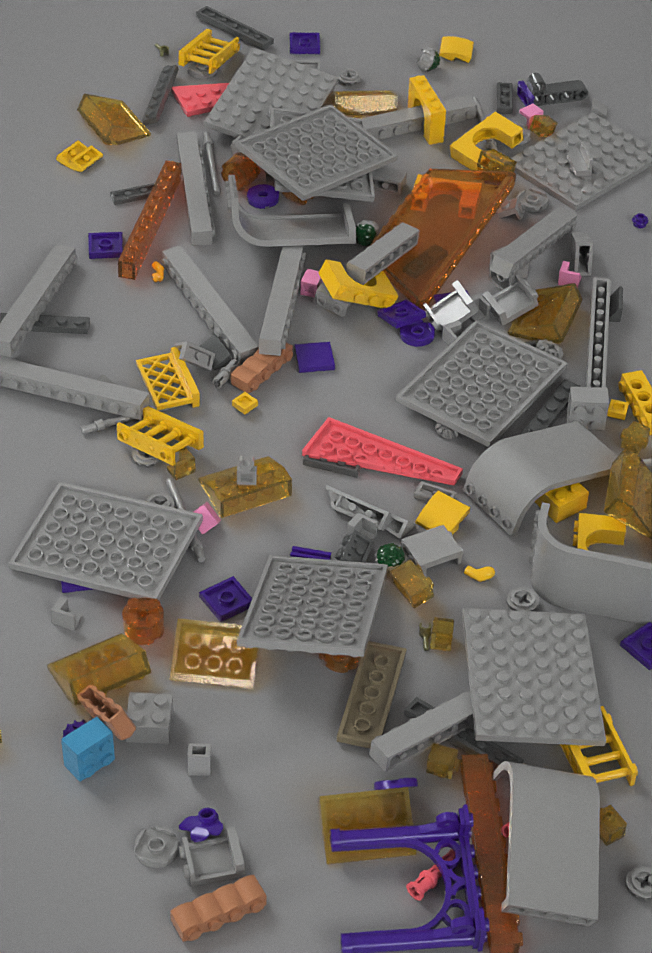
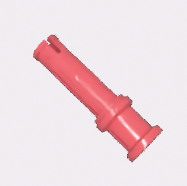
M451 849L442 858L446 861L454 860L456 858L454 850ZM436 864L430 869L420 872L419 877L414 882L407 884V891L414 899L420 901L429 889L437 886L438 879L442 875Z

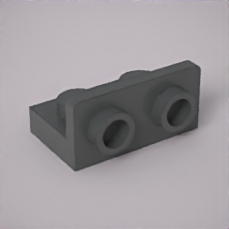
M354 530L350 535H345L341 541L343 547L337 551L334 558L338 561L365 563L374 541Z

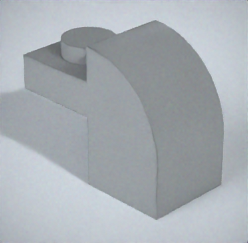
M211 743L188 744V776H211Z

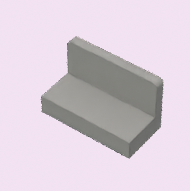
M581 141L580 151L567 152L568 162L576 177L591 175L593 167V157L585 141Z
M188 341L175 343L174 347L181 350L180 360L205 371L212 370L215 353Z

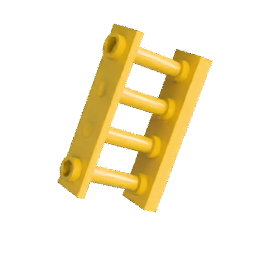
M205 29L179 50L178 65L185 66L190 61L208 65L209 74H212L239 51V37H235L231 42L213 38L212 30Z
M149 406L143 408V420L131 427L120 422L117 423V440L172 466L175 465V453L186 446L197 450L204 447V433L202 430ZM146 426L152 428L145 433L139 431ZM159 433H162V434L165 435V436H163L162 438H160V439H158V440L155 439V438H152L153 436H155V435H157V434H159ZM173 439L180 441L173 446L166 444Z
M601 706L606 743H609L612 752L586 757L583 756L581 749L593 746L560 745L574 773L592 776L597 783L626 777L629 785L634 786L636 776L638 775L637 766L635 763H632L613 726L611 715L607 714L604 706ZM617 760L621 767L620 769L599 774L591 773L589 766Z

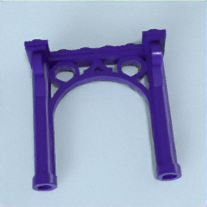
M468 805L458 808V814L444 812L436 817V822L424 825L342 831L339 828L330 829L331 852L398 847L412 848L422 852L436 864L445 884L443 906L435 918L427 924L410 929L341 933V953H379L473 946V949L482 952L484 942H487V932H489L490 927L488 917L484 918V909L479 907L478 900H481L480 886H476L475 879H478L477 865H473L472 858H475L474 845H470L469 838H472L471 827L474 826L473 814L468 811ZM425 843H437L435 849H432ZM450 847L454 850L456 858L452 861H446L439 855L440 850ZM459 863H461L462 877L457 876L452 870ZM464 889L466 903L460 899H455L458 891ZM458 907L463 911L464 917L451 920L447 913L451 908ZM442 921L447 925L445 928L435 929Z

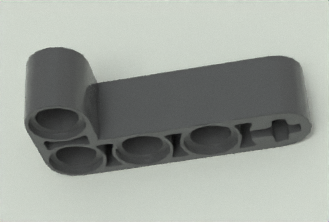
M533 73L528 77L527 87L535 97L533 102L536 106L580 101L587 98L589 94L581 80L546 84L539 73Z

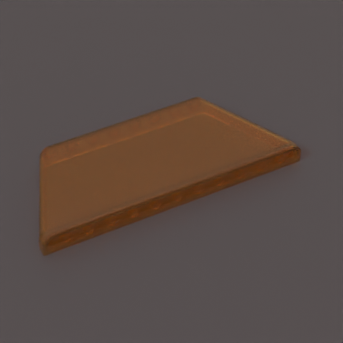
M429 169L426 174H423L419 183L415 184L413 191L406 196L403 204L398 206L396 213L391 215L389 222L386 226L382 227L379 235L373 239V243H375L376 240L382 238L402 222L420 230L417 245L383 270L391 284L414 305L425 310L426 308L423 304L429 305L433 296L439 292L513 190L516 173L510 171Z

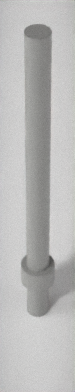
M474 96L472 99L477 104V116L479 121L482 122L485 116L478 98ZM492 138L487 139V147L493 155H497L496 140Z
M204 132L203 144L207 152L213 193L215 196H219L220 189L212 149L213 140L210 138L209 132Z
M172 407V408L163 409V410H158V411L163 412V411L170 410V409H174V408H177V407ZM117 416L107 420L100 419L92 424L81 426L80 429L82 434L95 430L98 432L105 430L106 427L116 425L118 422L124 423L134 420V418Z
M168 478L166 483L176 508L186 511L173 478ZM195 534L190 547L192 552L196 554L198 561L204 562L206 558L203 553V545Z

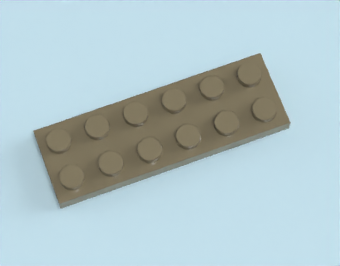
M368 641L365 655L360 659L338 730L337 742L371 748L372 740L376 736L383 735L405 660L406 648Z

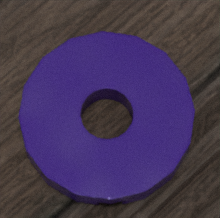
M259 184L247 191L248 203L255 208L265 209L267 206L271 208L279 202V191H275V187L272 185Z
M418 320L400 327V338L410 346H426L434 340L435 328L429 322L425 323L423 320Z
M414 777L383 780L374 783V791L418 787L417 779Z

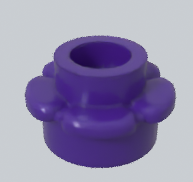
M642 213L632 218L633 225L636 228H645L649 222L648 217Z

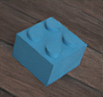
M97 716L61 739L64 766L79 782L91 777L97 770L109 765L115 759L113 732Z

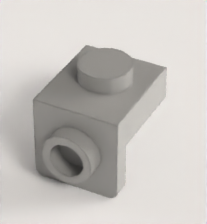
M518 198L509 201L505 200L499 204L497 214L500 218L515 214L518 220H522L525 208Z

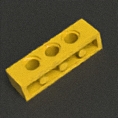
M642 370L623 373L618 383L619 391L623 393L625 401L629 403L633 416L639 421L640 428L644 430L646 436L652 435V387Z

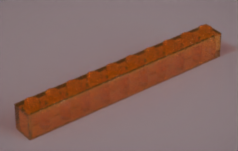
M165 161L118 260V277L136 279L181 181L182 163Z
M488 754L461 755L460 771L465 803L468 805L469 813L473 814L474 826L471 827V841L475 849L474 859L478 869L481 904L484 909V918L488 917L490 930L487 932L489 953H519V947L523 946L522 932H518L517 928L520 925L519 915L501 912L502 902L506 899L508 854L504 852L506 837L501 835L503 819L502 816H498L497 812L500 811L499 798H495L494 794L497 792L496 780H492L491 777L494 773L493 763L489 762Z

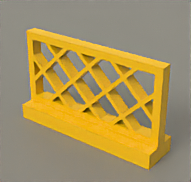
M176 347L171 348V353L136 360L138 370L157 410L191 404L193 408L200 406V392L185 361L179 359L180 351ZM169 360L167 365L160 363L161 361ZM149 364V365H152V366H151L150 369H149V368L143 367L142 365ZM156 367H158V368L163 369V371H162V372H158V371H155L154 369H155ZM167 371L175 373L173 376L166 375ZM150 375H153V376H156L157 378H156L155 380H152V379H150V378H148V377H149ZM165 379L168 380V383L164 384L159 381ZM174 382L176 384H179L180 386L176 388L171 385ZM155 386L163 388L160 392L153 390ZM168 390L174 392V394L170 396L165 394V392ZM178 394L186 396V398L179 399L176 397L178 396ZM161 398L168 400L167 402L159 403Z

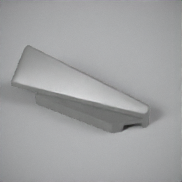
M328 485L325 487L331 499V507L336 511L352 518L359 512L378 522V529L382 531L386 529L400 539H403L415 527L414 523Z

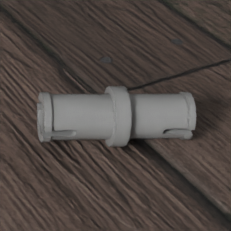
M232 359L226 367H222L219 374L212 380L213 386L219 382L216 388H222L227 381L231 380V373L240 366V363L238 362L234 366L237 360Z

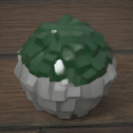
M423 47L421 49L423 54L421 58H416V64L423 71H431L440 64V56L434 48Z
M363 220L355 225L357 243L363 246H371L378 240L380 236L379 226L374 221Z
M388 543L379 547L375 553V563L388 565L387 574L393 575L404 568L406 559L402 547H398L394 543Z

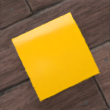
M444 36L441 39L439 56L453 61L456 57L469 63L472 57L474 42L460 37Z
M78 140L58 154L56 160L70 169L83 172L102 158L103 154L92 145L86 147Z
M437 491L422 509L415 523L427 530L444 525L453 535L459 529V523L470 513V507Z

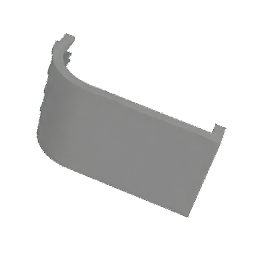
M228 175V181H225L228 210H231L233 225L237 233L247 242L262 247L356 243V226L349 203H343V212L256 215L246 211L239 204L235 175Z
M575 421L508 437L494 443L480 455L472 466L463 491L510 536L517 535L527 510L546 492L606 475L611 476L615 481L621 480L627 464L583 425Z
M542 502L541 509L536 510L534 521L538 523L534 524L532 535L536 536V538H532L530 549L534 551H531L529 556V563H532L530 580L535 592L546 602L560 608L645 625L648 622L652 623V563L574 548L560 543L547 529L550 504Z
M510 761L502 762L493 775V780L496 781L500 777L510 779L506 899L502 902L501 912L590 927L598 920L600 795L595 778Z

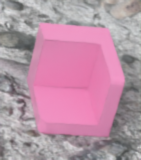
M531 104L520 109L519 113L527 118L526 126H528L529 130L542 124L544 111L538 106Z
M563 261L559 271L558 285L578 289L582 276L580 273L569 271L570 262Z
M306 270L300 283V295L315 297L316 290L323 282L318 274L319 271Z
M208 502L193 511L203 515V521L198 528L201 534H205L221 521Z

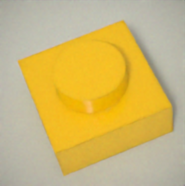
M244 392L232 400V406L245 415L258 406V400Z
M611 399L607 416L625 420L629 403Z

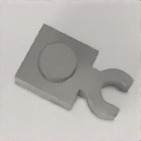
M240 456L239 465H237L238 485H257V466H254V456H251L250 461H244L243 456Z

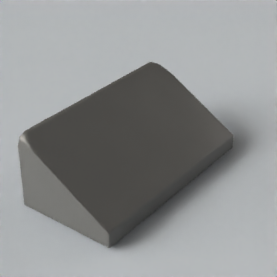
M622 286L610 295L609 321L611 322L621 321L623 310Z
M215 334L199 346L215 353L212 365L214 370L227 366L231 361V354Z

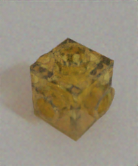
M633 421L627 429H623L620 435L622 439L621 447L638 454L641 449L646 448L649 442L650 428Z

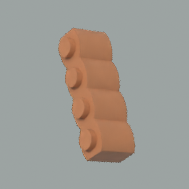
M286 342V348L282 349L281 356L259 354L258 349L253 356L247 358L242 365L238 366L231 373V385L246 393L253 392L261 383L268 380L271 374L278 371L282 364L292 359L293 345Z
M89 685L77 695L78 700L92 718L97 716L113 732L117 739L124 740L132 736L136 730L135 724L120 705L115 704L111 698H108L104 692L99 691L96 686Z
M254 875L245 876L233 884L218 888L213 893L201 895L192 902H186L173 908L170 911L171 921L183 942L194 941L204 932L217 931L224 923L237 922L245 914L260 912L266 906V894Z

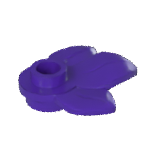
M203 808L198 812V816H189L179 824V829L191 831L190 837L193 842H202L210 834L220 835L223 831V823L219 821V816L213 808Z

